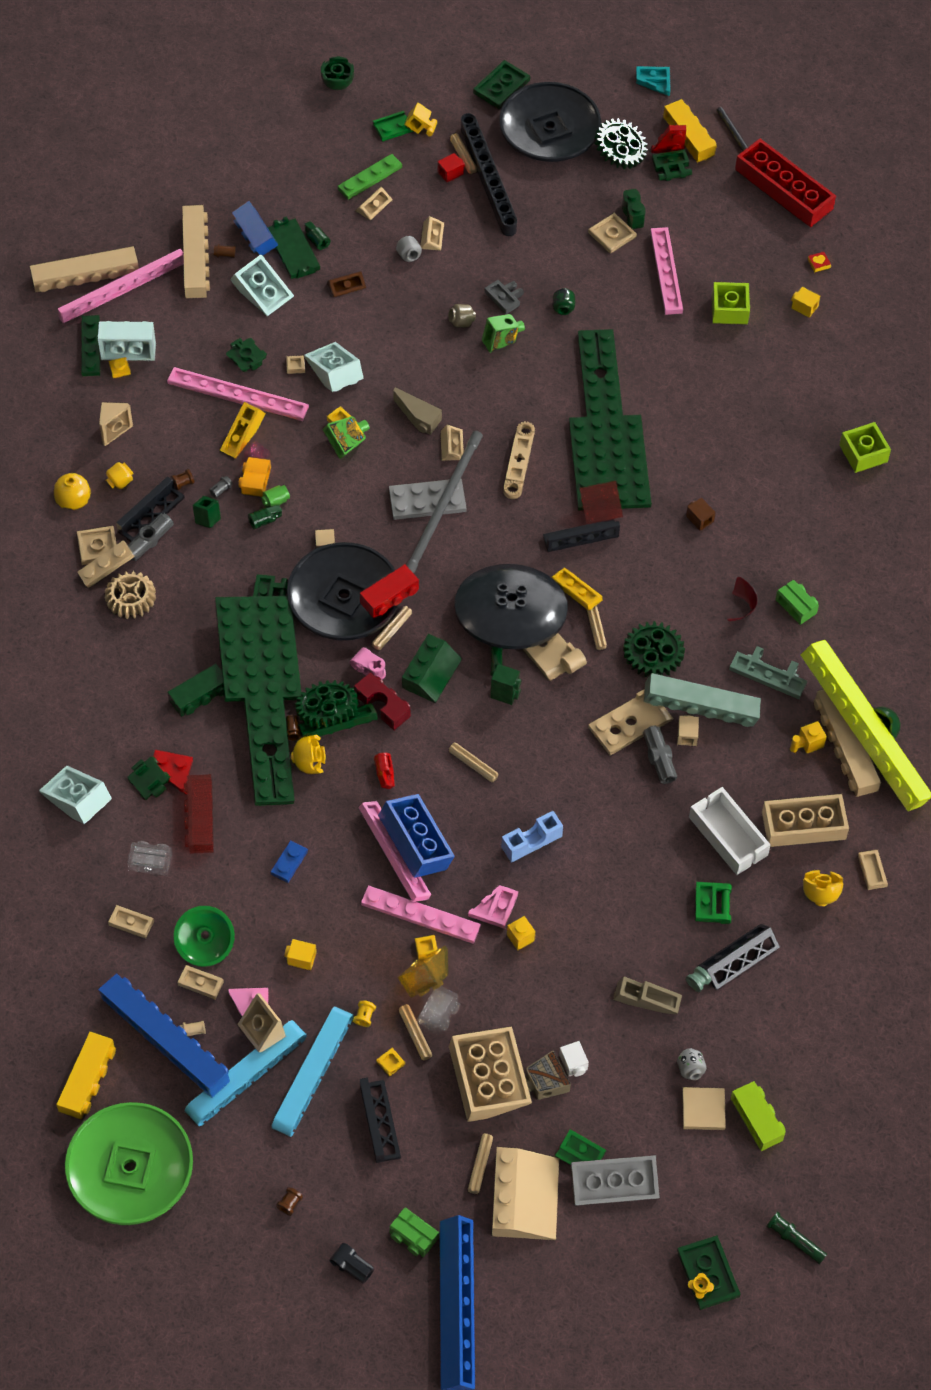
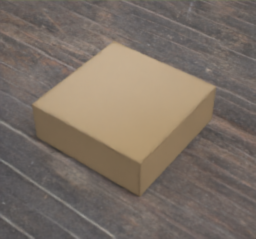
M304 356L286 357L287 374L305 373Z
M334 529L315 530L316 548L335 543Z

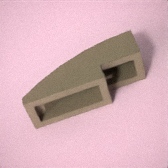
M623 977L617 983L613 1000L661 1013L678 1014L682 995L647 981L640 983Z

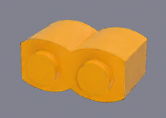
M249 457L247 463L244 462L242 469L244 475L239 478L238 484L242 494L263 496L271 471L270 460Z

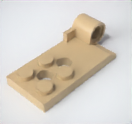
M559 633L546 641L548 645L545 647L537 645L523 649L549 681L564 672L572 674L587 664L581 650L575 649L570 642L567 644Z
M645 689L638 692L636 698L588 725V728L610 756L644 737L643 731L650 726L656 725L661 727L673 720V717L665 707L653 706L650 703L644 702ZM634 719L636 724L628 725L626 720ZM618 728L621 732L619 734H612L610 729Z

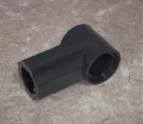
M342 1243L329 1259L333 1266L336 1267L337 1265L340 1271H346L362 1284L370 1278L374 1271V1267L360 1258L356 1251L346 1243Z

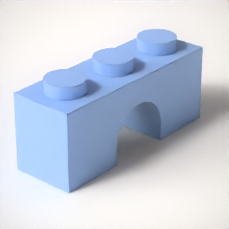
M551 811L537 818L535 825L531 829L522 832L518 828L502 836L501 848L512 863L561 838L563 825L554 811Z

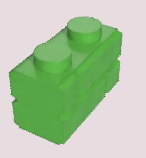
M792 580L777 591L775 600L800 625L817 614L818 601L815 597H810L806 593L802 584H797L795 580Z
M404 1208L390 1225L391 1238L399 1244L401 1242L408 1246L407 1249L415 1256L421 1255L424 1258L439 1239V1232L407 1208Z

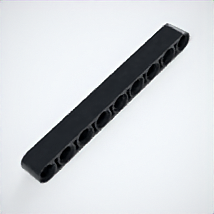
M463 114L461 117V133L471 158L477 167L476 170L500 230L505 236H513L517 232V217L482 131L473 114Z

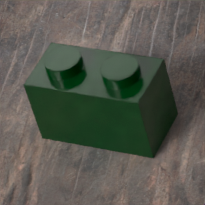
M498 664L491 679L490 698L510 705L513 704L514 699L518 700L521 693L519 688L522 679H519L520 671Z

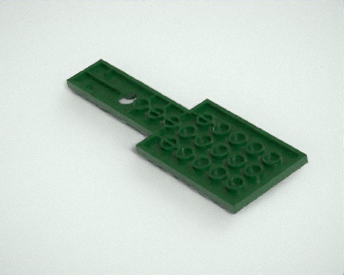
M613 329L578 331L586 417L569 418L578 511L651 508L641 415H623ZM597 369H603L607 374L604 378H598L593 372Z
M288 596L215 597L225 702L244 701L255 806L294 804L295 799L283 700H297V697H302L293 615ZM265 744H272L276 747L277 752L273 756H267L262 751V747Z

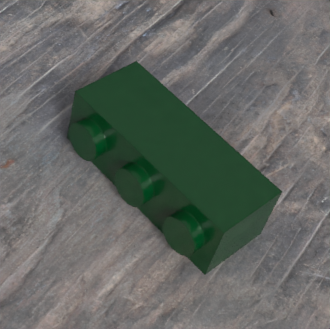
M214 664L168 691L169 702L181 717L192 714L201 705L209 704L214 697L224 695L222 670L217 664Z

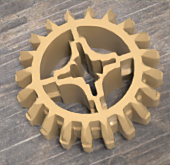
M133 570L132 574H128L126 571L123 576L118 573V578L112 577V582H109L105 589V601L108 608L112 609L113 614L118 613L120 618L125 614L126 619L129 618V615H132L135 619L136 614L143 616V611L149 613V607H153L156 600V590L153 582L149 581L147 576L143 577L141 572L136 575ZM142 590L145 591L143 598L140 597ZM120 591V598L117 599L116 594Z

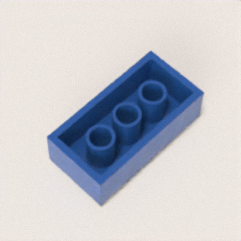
M419 794L386 801L378 816L412 876L416 878L447 870L455 856Z

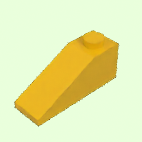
M244 402L220 451L237 458L258 430L266 413Z

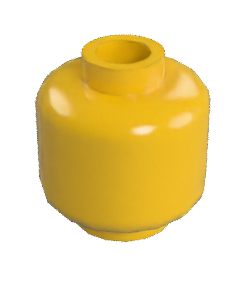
M117 462L106 471L108 477L106 481L112 488L116 486L118 489H123L133 480L132 474L134 473L125 462L123 464Z

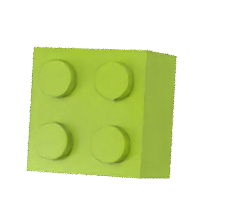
M714 282L712 290L713 323L748 324L750 314L749 283Z
M875 422L842 432L839 446L855 473L888 462L891 449Z

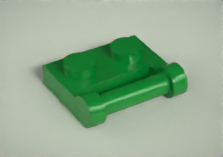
M696 882L695 921L730 924V893L732 892V886L727 883ZM716 892L722 893V914L716 913Z

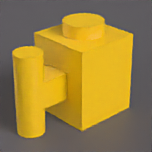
M417 103L409 112L404 125L417 134L425 128L427 130L426 134L432 136L437 120L432 119L430 121L431 111Z
M817 721L801 727L799 736H793L790 751L795 753L798 751V748L803 747L806 753H810L823 748L827 736L820 723Z

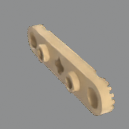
M526 421L524 423L521 422L517 426L503 492L509 499H516L521 496L535 435L534 425ZM522 429H529V430H530V433H528V434H527V433H526V434L524 433V434H523V432H521V430H522ZM515 487L517 488V492L515 491V493H512L508 491V488Z

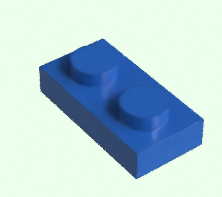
M290 840L271 870V875L289 883L306 856L308 849Z

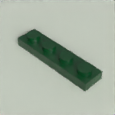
M99 315L82 316V376H100Z
M372 703L357 707V711H353L354 716H348V721L343 719L342 724L335 723V727L331 724L326 729L324 725H321L320 728H317L316 724L310 727L309 723L299 724L298 726L303 738L311 735H318L320 737L343 729H350L360 724L370 723L377 720L378 716Z

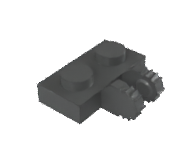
M496 280L484 288V293L505 314L520 306L518 298L524 294L522 288H519L511 293L517 287L515 281L504 286L499 280Z

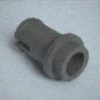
M221 477L220 481L209 489V492L215 498H218L225 490L231 489L233 483L229 477Z

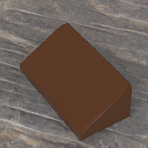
M361 271L327 281L333 298L366 288Z

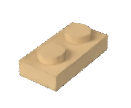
M116 905L108 923L109 926L146 939L154 919Z
M186 965L179 978L178 986L216 1000L224 980Z

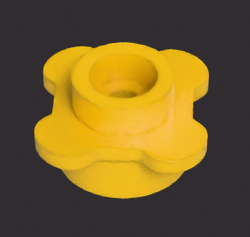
M699 1273L694 1280L688 1282V1287L693 1289L698 1299L704 1298L707 1292H712L714 1289V1285L710 1283L704 1273Z

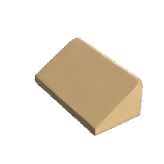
M380 187L355 211L372 220L393 199Z
M431 216L424 221L421 239L422 249L441 250L443 222Z
M446 425L441 430L442 460H460L463 454L462 429Z

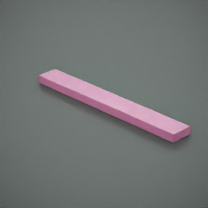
M178 249L58 308L59 319L62 323L72 320L183 265V251Z
M176 367L173 368L167 380L170 385L242 405L246 402L260 410L303 421L309 408V404Z

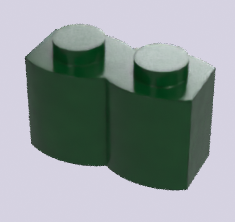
M637 189L625 190L623 192L622 210L627 216V224L631 229L643 228L646 211L641 203V195Z

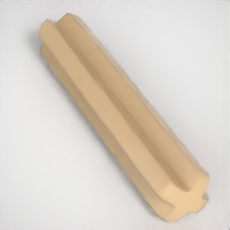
M452 134L450 141L459 157L463 159L468 173H476L477 167L459 134Z
M596 605L591 610H587L596 649L604 650L607 644Z
M403 606L372 642L373 648L379 651L384 647L412 614L410 608Z
M453 743L449 747L451 754L490 782H494L498 778V772L459 744Z
M408 1004L401 1006L399 1012L421 1059L427 1060L431 1058L432 1052Z
M483 1134L481 1137L468 1187V1192L478 1194L480 1191L493 1141V1136L490 1134Z

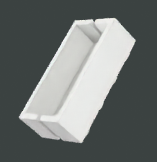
M723 787L708 795V799L704 798L691 806L689 818L736 875L751 867L752 863L756 864L768 856L771 844Z

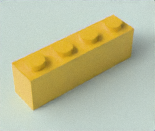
M682 99L664 106L663 117L669 125H686L685 147L697 163L715 156L717 148L715 140L709 136L706 128L702 127L697 116L693 115L690 107Z
M89 1032L57 1102L59 1112L81 1120L84 1114L89 1113L91 1108L90 1100L92 1096L97 1095L100 1087L98 1082L101 1077H105L108 1069L107 1062L109 1059H113L116 1052L113 1039Z

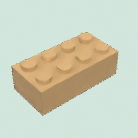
M842 794L764 801L762 816L767 841L771 844L770 847L846 840L849 826Z

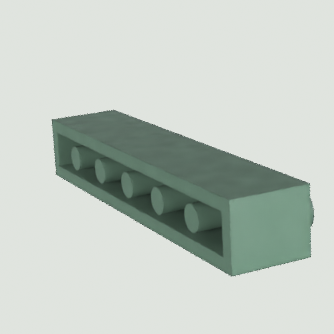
M653 673L650 674L645 682L644 702L650 703L653 706L668 707L671 710H681L689 714L703 715L707 718H716L728 723H738L745 727L754 726L760 718L761 698Z

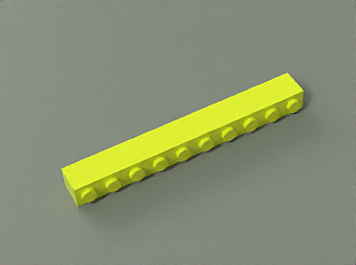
M823 640L811 644L800 656L907 811L923 806L931 799V792L827 641Z

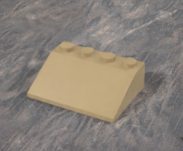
M512 1027L452 1036L449 1049L468 1122L488 1119L532 1103Z
M497 1147L492 1236L556 1240L559 1158L518 1148Z

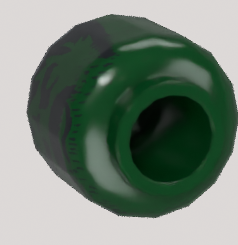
M562 288L554 292L552 302L554 311L560 315H568L574 311L575 294L573 291Z

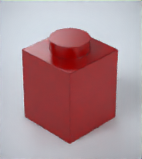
M453 153L438 161L437 172L448 183L464 174L465 163L462 158Z

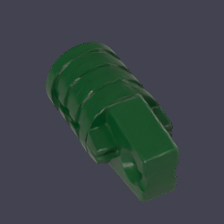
M311 221L305 223L306 236L318 250L327 248L331 242L329 237Z
M279 505L250 513L248 514L249 523L254 530L276 521V518L282 516V509Z

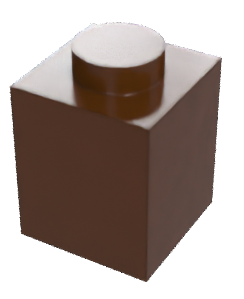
M703 498L689 503L686 517L700 531L714 522L716 512Z

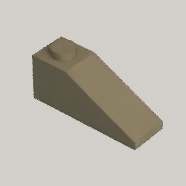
M396 387L394 388L393 400L414 427L422 433L426 432L431 435L442 420V410Z

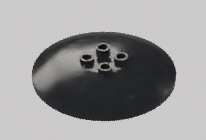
M558 82L534 83L517 90L505 101L500 113V129L506 142L520 154L545 162L565 161L583 154L595 143L596 139L594 137L601 125L600 112L594 101L583 91ZM551 125L554 128H547L546 126Z
M340 542L316 548L296 564L289 577L287 594L292 613L306 629L327 639L346 641L369 636L380 630L390 621L398 605L392 606L383 615L373 618L360 604V593L394 572L395 569L382 554L365 545ZM341 593H347L349 597L341 598L339 597V595Z
M499 564L480 569L462 582L455 596V614L463 629L478 641L497 648L525 649L540 645L550 640L561 630L567 617V599L559 584L542 571L524 565ZM512 598L516 601H508L507 599Z

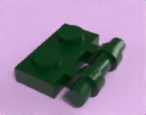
M685 149L652 155V162L656 172L663 171V173L658 174L659 181H671L672 178L680 177L682 179L692 175L691 168H684L689 167V159ZM671 169H678V171L670 172Z
M257 574L253 597L273 596L274 591H278L279 596H286L289 580L282 578L281 583H276L275 576Z

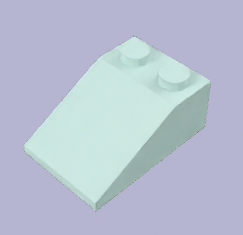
M259 255L230 279L239 292L266 316H269L294 297L262 255Z
M336 342L304 355L324 386L332 392L339 391L345 386L356 384L359 380L364 379L360 360Z
M69 766L64 767L39 790L43 796L72 819L83 824L89 821L112 799L102 781Z

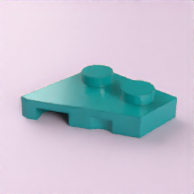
M636 66V84L670 96V67Z

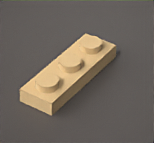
M123 540L79 570L78 574L89 588L135 556Z

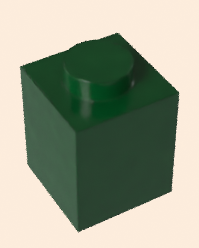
M203 496L193 504L196 524L211 528L221 519L218 500Z

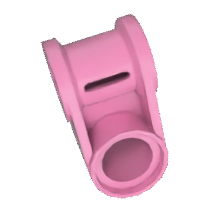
M361 648L350 660V665L364 675H368L371 672L382 680L386 677L385 661L367 648Z

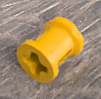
M359 1001V1009L357 1015L353 1018V1022L360 1026L370 1027L371 1015L376 1010V1006L369 1001Z

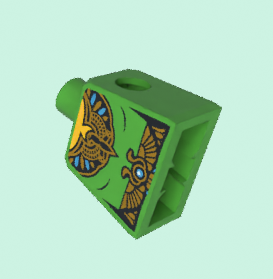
M511 314L489 317L486 321L482 342L491 353L514 343L518 332L525 330V325L523 321L516 322Z
M351 416L329 423L322 430L341 459L366 439L363 432L370 428L366 420L357 423L355 417Z

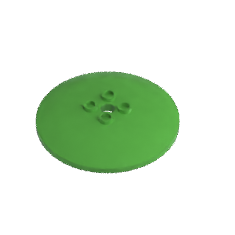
M131 1102L109 1106L89 1117L74 1134L69 1144L65 1161L67 1182L78 1204L92 1216L118 1225L144 1223L167 1212L184 1194L193 1170L191 1144L180 1123L160 1108L149 1104ZM129 1162L136 1164L135 1169L132 1171L124 1169V1166Z

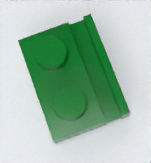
M404 111L373 120V125L382 142L414 132L404 125L407 119Z
M570 1129L555 1156L571 1165V1162L602 1160L607 1150Z

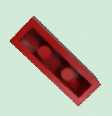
M405 564L360 593V604L373 618L383 615L392 606H397L406 597L414 595L419 590V579Z

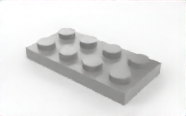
M460 479L443 514L467 511L462 479ZM449 480L389 486L393 520L432 516Z
M656 1155L571 1162L575 1205L660 1198Z

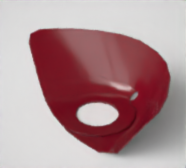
M737 577L732 594L744 599L752 610L742 618L727 619L728 621L746 618L757 606L758 598L754 588L744 578Z

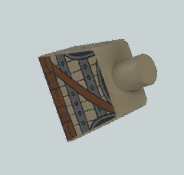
M554 1051L526 1068L525 1076L527 1078L529 1092H534L537 1100L570 1092L571 1084Z

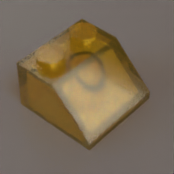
M445 945L419 958L398 977L411 998L418 994L421 997L428 993L430 988L435 990L444 984L443 980L448 976V948Z

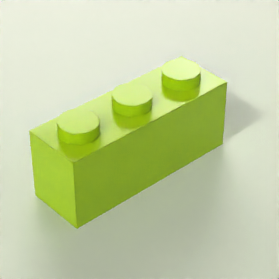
M753 1081L732 1091L731 1100L759 1149L763 1151L782 1142L786 1132L782 1122L777 1121L774 1108L765 1100L763 1089Z

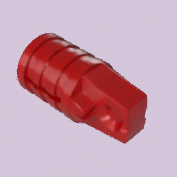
M379 753L374 756L377 777L382 788L391 789L395 786L391 754Z

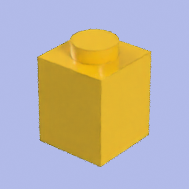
M802 287L791 298L793 302L792 309L810 318L819 306L820 296Z
M523 916L507 925V936L515 948L520 950L535 941V930L526 917Z
M292 939L291 946L287 945L285 950L287 964L311 970L317 953L316 945Z

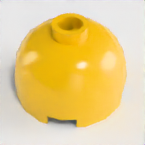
M68 473L57 480L54 485V498L61 508L65 507L76 510L88 503L91 490L84 477L76 473Z
M318 735L301 738L297 741L291 753L292 762L303 773H323L321 763L325 764L326 755L324 746H320L318 742L321 739Z
M820 870L805 873V878L803 879L804 893L816 905L826 906L839 898L843 889V877L831 871L830 875L820 874Z

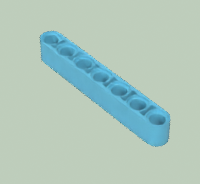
M335 1006L332 1008L274 1118L272 1129L292 1137L294 1134L292 1132L293 1129L296 1130L303 1116L302 1112L306 1111L312 1099L311 1095L316 1092L322 1080L320 1079L321 1076H324L331 1063L329 1060L333 1059L340 1046L338 1044L339 1041L342 1042L349 1028L347 1027L348 1024L352 1023L353 1014Z
M293 1020L287 1022L283 1026L285 1038L263 1052H258L254 1049L229 1070L230 1082L213 1098L203 1091L186 1106L185 1112L198 1126H202L205 1120L208 1121L220 1111L219 1108H224L235 1099L236 1094L240 1095L252 1085V1081L258 1080L267 1072L268 1068L271 1069L283 1059L282 1056H287L299 1046V1042H304L307 1037L306 1033Z

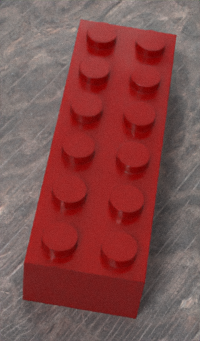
M761 138L737 156L735 166L737 172L809 227H812L834 209L835 194Z

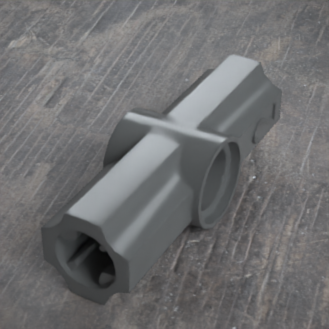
M161 513L150 525L142 527L139 535L128 545L135 556L131 559L132 561L136 562L149 548L155 547L158 544V540L174 525L167 514Z
M656 725L650 726L643 731L648 746L649 761L651 765L655 766L660 783H671L677 779L672 763L671 748L665 744L660 727Z

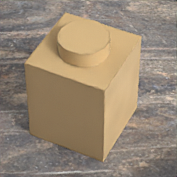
M692 715L679 716L677 745L697 746L699 717H693Z

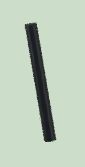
M719 107L716 111L741 150H746L748 146L723 108Z

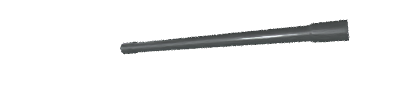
M479 431L472 432L467 446L410 560L406 564L413 573H415L418 563L474 451L483 437Z

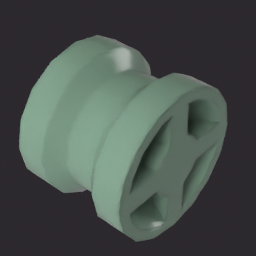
M697 966L693 974L686 976V981L696 992H700L705 984L711 982V977L705 969Z

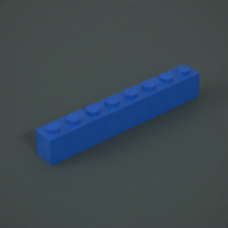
M116 973L98 989L101 999L211 1098L230 1082L227 1067L222 1063L218 1064L209 1051L206 1050L204 1052L197 1040L186 1036L185 1030L181 1026L176 1027L166 1013L163 1015L159 1012L158 1006L152 1001L149 1003L139 989L135 990L132 988V984L127 978H121Z
M460 1215L440 1221L441 1390H475L473 1220Z

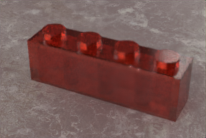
M211 774L187 775L188 783H184V794L188 795V800H184L185 812H188V818H185V830L189 829V835H185V847H189L190 854L214 853Z

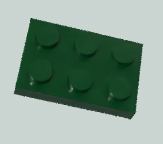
M504 60L473 89V94L500 109L514 92L523 88L530 81V75Z
M718 1235L677 1248L688 1281L694 1280L699 1273H704L710 1283L714 1285L713 1291L707 1292L702 1299H698L692 1289L699 1310L740 1297V1291Z

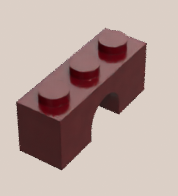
M370 672L354 685L357 698L365 705L375 701H382L386 704L381 709V719L393 730L397 729L411 717L409 703L406 700H401L392 688L384 685L380 677L374 676Z

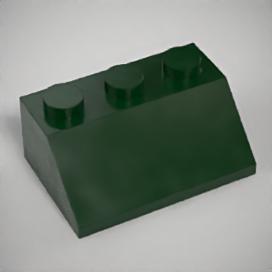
M428 634L402 676V688L436 703L462 658L446 641Z

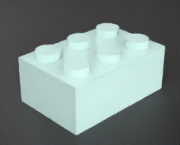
M99 322L98 343L101 360H115L126 357L127 360H155L156 340L153 322Z

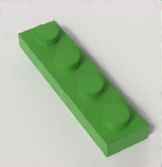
M391 154L338 185V190L349 200L401 169L402 163Z

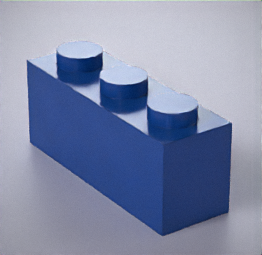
M250 201L232 212L236 218L233 220L239 229H243L241 234L246 241L249 240L251 242L248 245L254 253L258 252L259 255L263 256L278 246Z

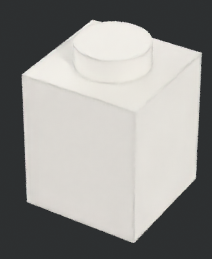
M580 1041L560 1047L559 1056L568 1077L583 1075L588 1070L589 1062Z

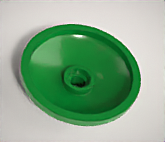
M197 906L189 909L179 918L174 929V943L178 953L187 962L196 966L206 967L221 962L228 956L234 944L235 932L231 920L223 911L212 906ZM206 931L209 937L202 938L201 933Z

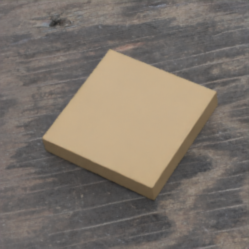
M615 213L588 229V233L610 254L637 237V233Z
M114 526L77 531L82 565L91 563L117 545Z
M683 1087V1129L725 1130V1088Z

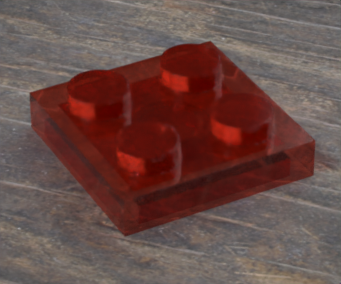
M616 481L579 488L586 524L623 517Z

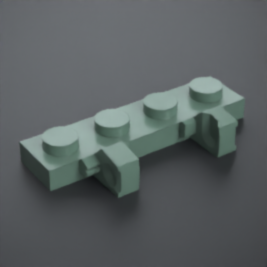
M757 646L753 655H745L737 651L730 665V671L800 699L807 685V680L800 678L796 674L799 663L791 661L786 671L760 660L764 651L761 647Z

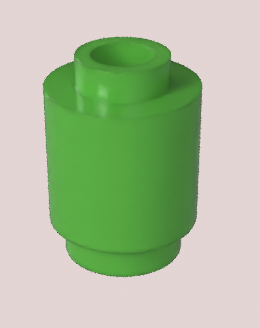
M278 485L264 491L261 500L265 507H273L287 502L290 495L285 485Z

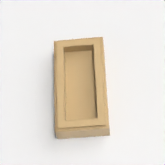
M878 850L858 853L867 889L887 887L888 883Z

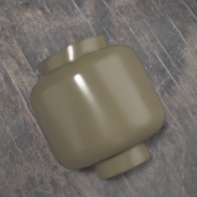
M455 304L449 310L448 319L454 327H470L476 319V313L468 304Z

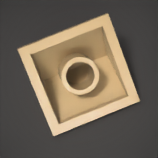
M102 403L99 424L104 446L133 427L131 408L128 403Z
M257 993L240 1019L238 1026L256 1050L263 1052L285 1038L286 1035L281 1020L261 994Z

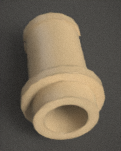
M204 1021L190 1024L183 1022V1025H179L187 1033L186 1036L206 1034Z

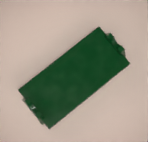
M286 216L281 221L274 220L273 225L267 227L278 244L275 248L291 279H298L320 270V264L296 218L288 220Z

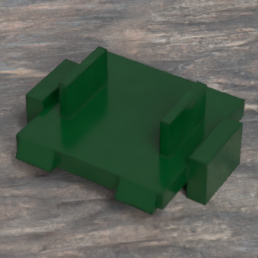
M241 338L235 340L230 344L231 350L226 352V355L243 372L248 369L256 370L262 366V360L267 358V353L264 350L261 351L255 345V341L252 338H248L243 342Z
M150 757L145 762L142 759L131 767L134 772L128 776V781L137 788L144 800H147L152 795L156 798L167 790L164 784L171 778L167 772L160 768L157 764L159 762L155 757Z

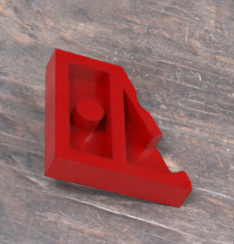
M669 125L658 138V143L651 146V153L683 150L687 131L686 125Z
M155 750L153 757L159 762L157 764L171 777L168 783H172L180 792H184L193 757Z

